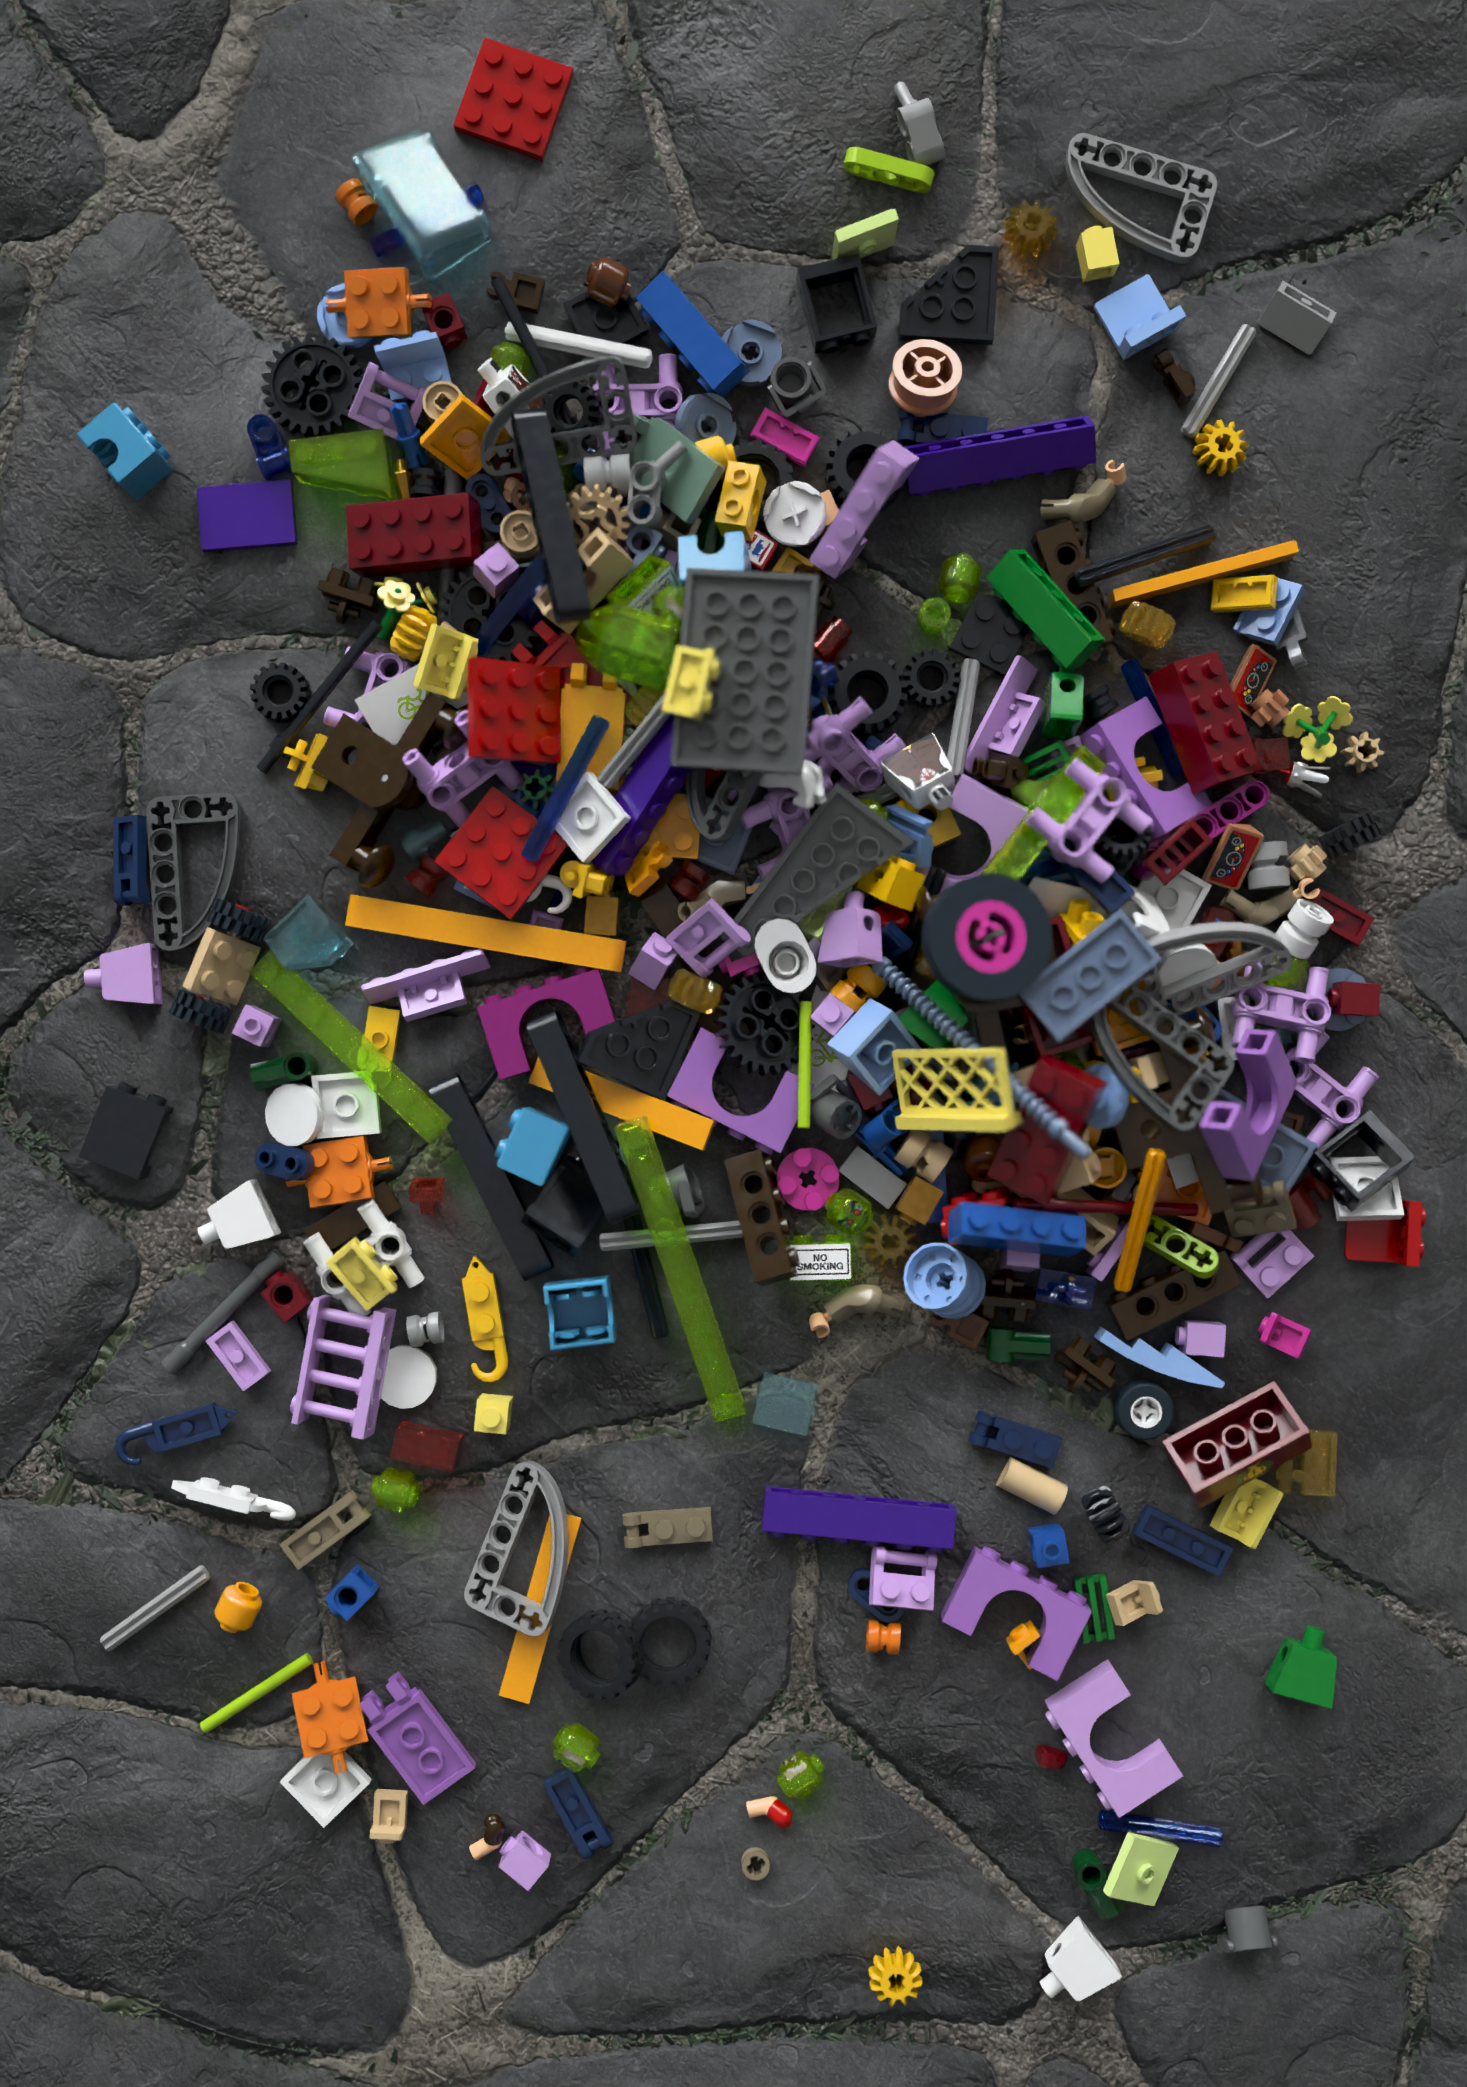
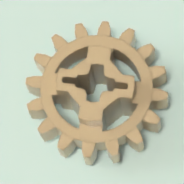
M595 484L593 492H589L586 486H582L581 496L575 492L571 493L570 500L572 503L567 502L576 543L582 545L597 527L620 546V539H627L629 532L624 528L630 527L631 519L624 518L628 513L627 506L620 507L623 497L621 495L615 498L611 497L612 488L609 487L603 493L600 492L599 484ZM591 501H597V503L589 506L584 504ZM608 507L614 512L616 519L610 516ZM595 516L600 518L597 526L591 523ZM575 523H577V524H579V525L581 526L582 531H583V535H582V534L580 533V531L577 529V526H576Z

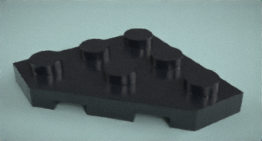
M967 245L949 264L943 266L929 278L924 286L915 294L910 295L904 300L900 306L898 339H930L938 342L992 345L994 340L999 247Z
M675 1000L665 1001L588 1031L576 1061L653 1097L664 1100L701 1013Z

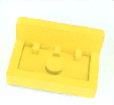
M432 623L413 686L460 701L462 694L468 686V659L477 657L478 639Z
M677 645L663 701V713L702 721L704 712L709 713L713 699V693H710L709 689L711 681L717 680L721 661L717 660L714 649L707 648L706 651Z
M355 1236L327 1259L325 1264L362 1307L368 1311L389 1293L393 1294L397 1290L395 1281L398 1277L387 1264L381 1266L374 1258L377 1253L367 1240L360 1242Z
M1255 1478L1224 1495L1209 1526L1239 1540L1252 1549H1256L1283 1497V1492L1265 1481Z

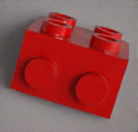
M1007 1187L990 1189L988 1190L989 1192L982 1193L980 1197H977V1192L958 1194V1197L951 1198V1203L942 1207L944 1219L941 1220V1231L943 1237L948 1238L949 1211L959 1203L969 1202L1000 1206L1010 1203L1015 1197L1018 1198L1017 1194L1008 1192Z
M1402 1199L1404 1216L1401 1220L1345 1221L1344 1256L1349 1260L1393 1262L1406 1266H1419V1261L1424 1255L1421 1227L1425 1225L1426 1212L1422 1208L1423 1202Z

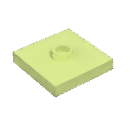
M890 209L836 230L832 260L858 253L860 258L894 246L899 222L896 210Z
M1128 1832L1103 1892L1110 1898L1155 1906L1179 1847L1170 1841Z

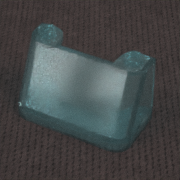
M420 129L361 149L352 155L350 159L358 178L365 186L367 192H370L373 198L377 199L407 243L412 255L421 263L420 269L428 281L431 282L490 242L491 237L487 228L491 226V223L482 209L475 210L436 153L438 146L428 131L423 134Z

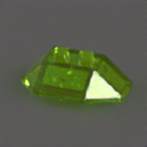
M613 603L591 612L590 620L579 622L575 646L597 671L662 691L667 689L677 645L680 646L682 626L677 622L626 605Z

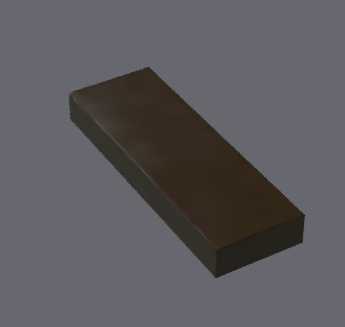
M383 1181L374 1187V1201L385 1217L402 1208L387 1181ZM369 1200L345 1204L304 1229L305 1234L309 1238L319 1232L330 1250H333L369 1228L357 1210Z

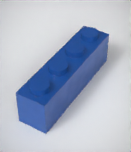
M664 271L636 297L643 306L639 311L651 326L654 323L660 326L662 331L659 333V336L670 348L674 345L677 346L682 352L678 358L689 371L695 368L701 376L697 380L708 393L715 391L718 395L724 397L750 372Z
M961 1202L949 1211L948 1243L1072 1257L1086 1248L1085 1217Z

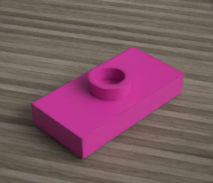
M764 408L750 434V439L761 440L762 444L766 445L769 443L776 446L777 451H782L787 459L803 468L806 467L820 442V437L767 408Z

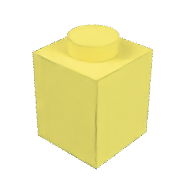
M1101 226L1087 228L1080 234L1076 244L1083 282L1114 276L1120 263L1113 228H1102Z
M482 1393L477 1399L474 1431L506 1434L510 1428L513 1396Z

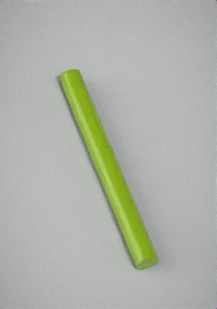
M801 1001L799 1009L797 1128L799 1129L810 1128L812 1019L810 1018L812 1015V1002Z
M305 1653L200 1722L202 1731L207 1734L312 1665L313 1659L310 1654Z

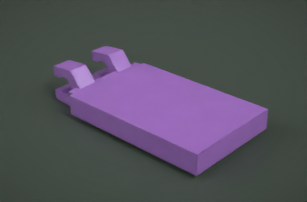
M398 1671L388 1678L389 1683L386 1684V1688L395 1699L393 1703L385 1708L382 1700L374 1690H371L362 1697L363 1701L360 1703V1707L369 1718L368 1722L370 1725L367 1731L424 1805L474 1770L476 1762L421 1689L417 1690L416 1687L410 1690L408 1682Z

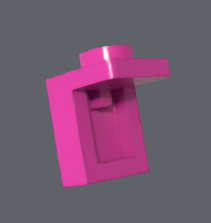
M756 952L731 962L728 955L718 963L722 974L729 972L731 978L741 973L747 978L753 973L762 971Z
M1273 1312L1270 1317H1264L1258 1330V1334H1261L1260 1342L1297 1359L1301 1358L1313 1330Z

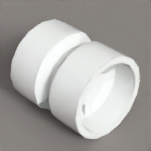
M1298 899L1287 915L1289 920L1283 921L1275 934L1282 940L1291 955L1301 959H1308L1319 943L1318 938L1321 935H1325L1334 920L1329 912L1318 904L1306 899Z

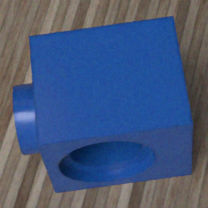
M1059 1523L1027 1528L1031 1555L1037 1568L1069 1563L1065 1531Z
M356 1564L324 1599L328 1602L329 1610L339 1618L342 1616L348 1621L374 1595L379 1585ZM350 1588L354 1590L357 1600H347L343 1595V1589Z

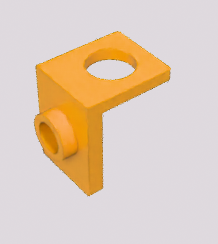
M1031 1619L1025 1624L1022 1623L1016 1626L1006 1638L1013 1654L1018 1655L1029 1670L1032 1668L1028 1666L1023 1649L1040 1637L1039 1630Z

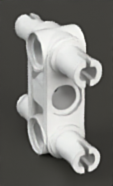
M374 1199L362 1204L357 1210L372 1231L371 1236L364 1240H367L375 1249L377 1255L374 1258L381 1266L385 1264L395 1266L409 1288L422 1282L425 1277L410 1256L412 1249L406 1241L405 1233L395 1223L387 1221ZM317 1232L306 1239L303 1244L318 1265L316 1272L321 1278L323 1289L330 1293L333 1298L341 1299L350 1313L367 1316L371 1310L366 1311L343 1283H335L330 1279L329 1273L332 1271L325 1264V1261L333 1253L321 1234ZM393 1237L399 1242L400 1247L395 1250H389L384 1246L383 1240Z

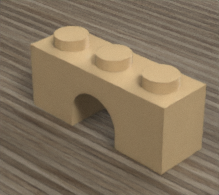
M598 527L578 548L579 556L586 564L584 578L591 610L605 598L606 594L635 564L624 549ZM547 583L533 598V601L544 616L568 634L583 622L556 623Z

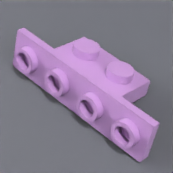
M1017 655L1013 660L967 749L964 771L971 776L975 757L988 759L989 753L1019 757L1046 706V703L1041 698L1026 694L1038 669L1023 656ZM972 776L973 778L981 781L982 777Z
M483 949L466 950L458 956L448 959H437L431 962V964L418 968H408L399 974L386 978H375L370 983L363 984L361 988L371 1005L399 996L403 1017L406 1022L467 1004L461 977L491 967Z

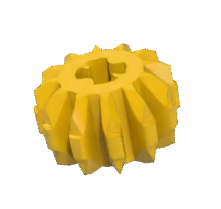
M1222 419L1217 420L1214 427L1211 424H1206L1202 429L1203 433H1198L1195 437V442L1198 445L1194 447L1193 454L1201 456L1197 461V466L1208 465L1206 469L1207 474H1211L1216 468L1219 477L1224 476L1227 470L1230 472L1236 471L1238 463H1242L1246 459V454L1243 451L1246 450L1249 442L1240 440L1244 435V430L1235 432L1233 430L1235 427L1234 422H1230L1227 427L1224 426ZM1218 444H1221L1223 446L1222 452L1218 450Z
M410 606L401 616L390 640L391 650L401 658L409 659L412 662L421 658L422 653L420 651L425 646L431 624L437 625V617L423 607Z
M898 1946L895 1953L890 1954V1950L885 1947L883 1950L884 1957L875 1955L873 1958L874 1966H869L868 1974L872 1978L869 1981L872 1991H877V1999L880 2002L888 1998L889 2005L893 2007L896 2000L900 1999L901 2003L906 2006V1996L916 1998L918 1995L916 1987L922 1986V1976L919 1975L922 1971L921 1965L918 1962H914V1955L911 1951L903 1955L902 1948Z

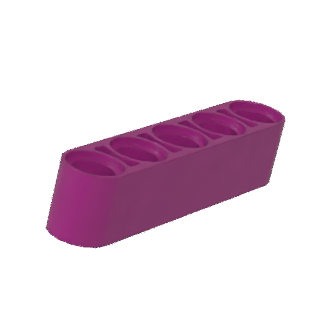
M1251 780L1193 816L1192 819L1214 840L1224 833L1228 823L1239 824L1268 802L1269 790L1263 782ZM1245 793H1249L1254 797L1255 804L1247 800ZM1220 809H1224L1229 813L1230 820L1222 817ZM1181 825L1151 843L1146 857L1148 858ZM1187 831L1183 834L1194 848L1198 845ZM1176 840L1175 843L1178 844L1181 853L1186 857L1189 852ZM1169 849L1164 852L1174 864L1180 862ZM1160 857L1155 860L1156 864L1163 871L1169 869ZM1142 860L1139 866L1135 867L1133 864L1131 866V871L1137 879L1148 881L1156 877L1143 864Z

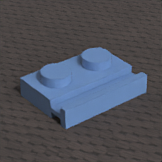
M1278 578L1276 608L1242 611L1233 628L1234 632L1237 635L1242 634L1250 639L1277 647L1305 592L1303 585Z
M899 805L885 806V811L889 812V819L886 821L914 841L908 847L895 854V856L914 863L919 868L931 866L933 842L932 835L928 833L929 827L933 826V822Z

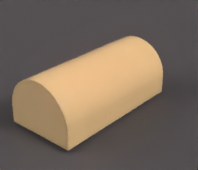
M1011 1456L996 1483L998 1487L1053 1515L1060 1510L1068 1491L1066 1484Z

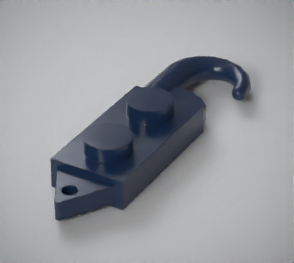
M216 1402L130 1427L118 1436L115 1444L116 1454L125 1464L139 1465L142 1460L140 1458H132L126 1452V1444L129 1441L144 1437L147 1445L152 1450L163 1452L224 1433V1428L239 1411L217 1406Z

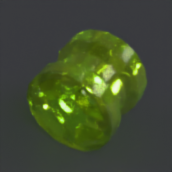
M933 597L927 599L921 605L918 612V625L926 633L936 634L941 632L950 620V606L942 598Z

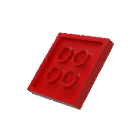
M484 37L453 124L454 130L543 162L574 76L573 68Z
M478 657L469 658L468 758L552 765L560 764V667Z
M492 786L434 862L512 921L569 845L561 836Z

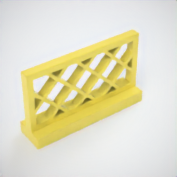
M1005 1048L897 1049L891 1052L901 1114L895 1117L897 1129L1005 1132L1023 1123L1021 1110H1014ZM986 1057H995L997 1071L994 1076L981 1065ZM904 1058H909L918 1067L913 1075L905 1069ZM932 1058H936L944 1066L939 1076L928 1066ZM958 1058H963L971 1066L966 1076L954 1065ZM922 1072L933 1082L929 1091L917 1081ZM949 1072L960 1082L955 1092L943 1081ZM976 1072L988 1083L982 1092L970 1081ZM911 1088L923 1098L919 1105H911L909 1095ZM938 1088L949 1098L945 1106H942L933 1097ZM965 1088L976 1098L972 1106H968L959 1097ZM992 1088L1000 1095L1002 1106H995L986 1097Z

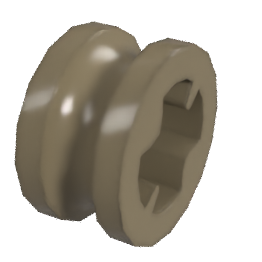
M753 1847L746 1850L742 1855V1871L747 1878L756 1881L766 1877L770 1869L769 1857L766 1851ZM757 1856L758 1861L760 1858L764 1860L760 1863L761 1869L754 1871L753 1866L751 1869L747 1867L751 1864L750 1858Z

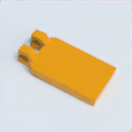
M572 663L571 684H565V689L561 691V763L557 764V786L573 787L587 771L594 773L598 778V775L623 746L627 693H623V688H618L619 667L604 665L603 687L586 685L587 664ZM621 777L613 787L609 788L610 790L620 789Z

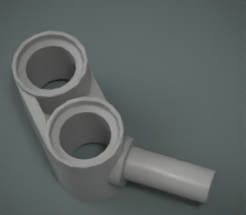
M904 82L897 83L894 91L903 106L897 108V120L902 135L905 138L910 137V140L906 142L909 161L928 166L944 160V144L937 129L936 116L929 98L919 101L913 99Z
M680 441L675 443L656 462L653 460L651 462H638L630 471L627 513L629 518L639 526L652 529L658 526L662 520L663 512L660 506L661 491L665 485L664 476L666 475L664 472L687 451ZM652 471L654 475L652 483L643 487L641 484L642 476ZM650 504L651 513L649 517L641 520L639 518L641 507Z

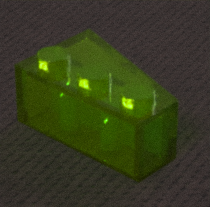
M383 428L288 440L291 470L300 483L338 491L341 489L356 492L364 496L371 495L386 498L389 501L396 500L395 485L392 479L393 467L390 443Z

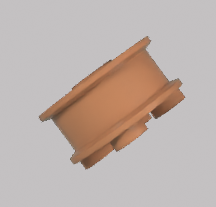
M930 339L908 342L896 352L892 365L893 371L890 374L888 383L889 392L894 402L903 410L917 417L937 415L946 411L955 401L957 386L962 377V364L957 354L947 345Z

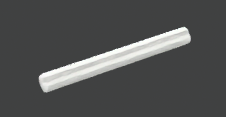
M509 321L507 327H505L506 339L521 343ZM526 324L538 347L591 358L615 356L625 365L644 369L649 368L653 360L652 351L647 348Z

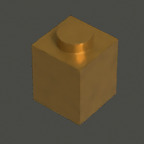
M605 891L602 896L597 894L594 896L587 895L584 934L611 938L618 937L620 899L613 897L614 892Z
M913 1175L895 1206L901 1212L899 1218L913 1226H916L917 1222L926 1225L944 1192Z

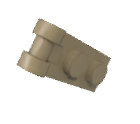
M353 1489L279 1544L297 1570L301 1569L371 1516L367 1508L363 1509L356 1500L358 1496ZM345 1507L352 1515V1518L347 1522L339 1513Z
M711 1507L629 1512L622 1515L623 1525L626 1526L627 1535L624 1536L625 1548L713 1541ZM648 1523L649 1533L639 1534V1524Z

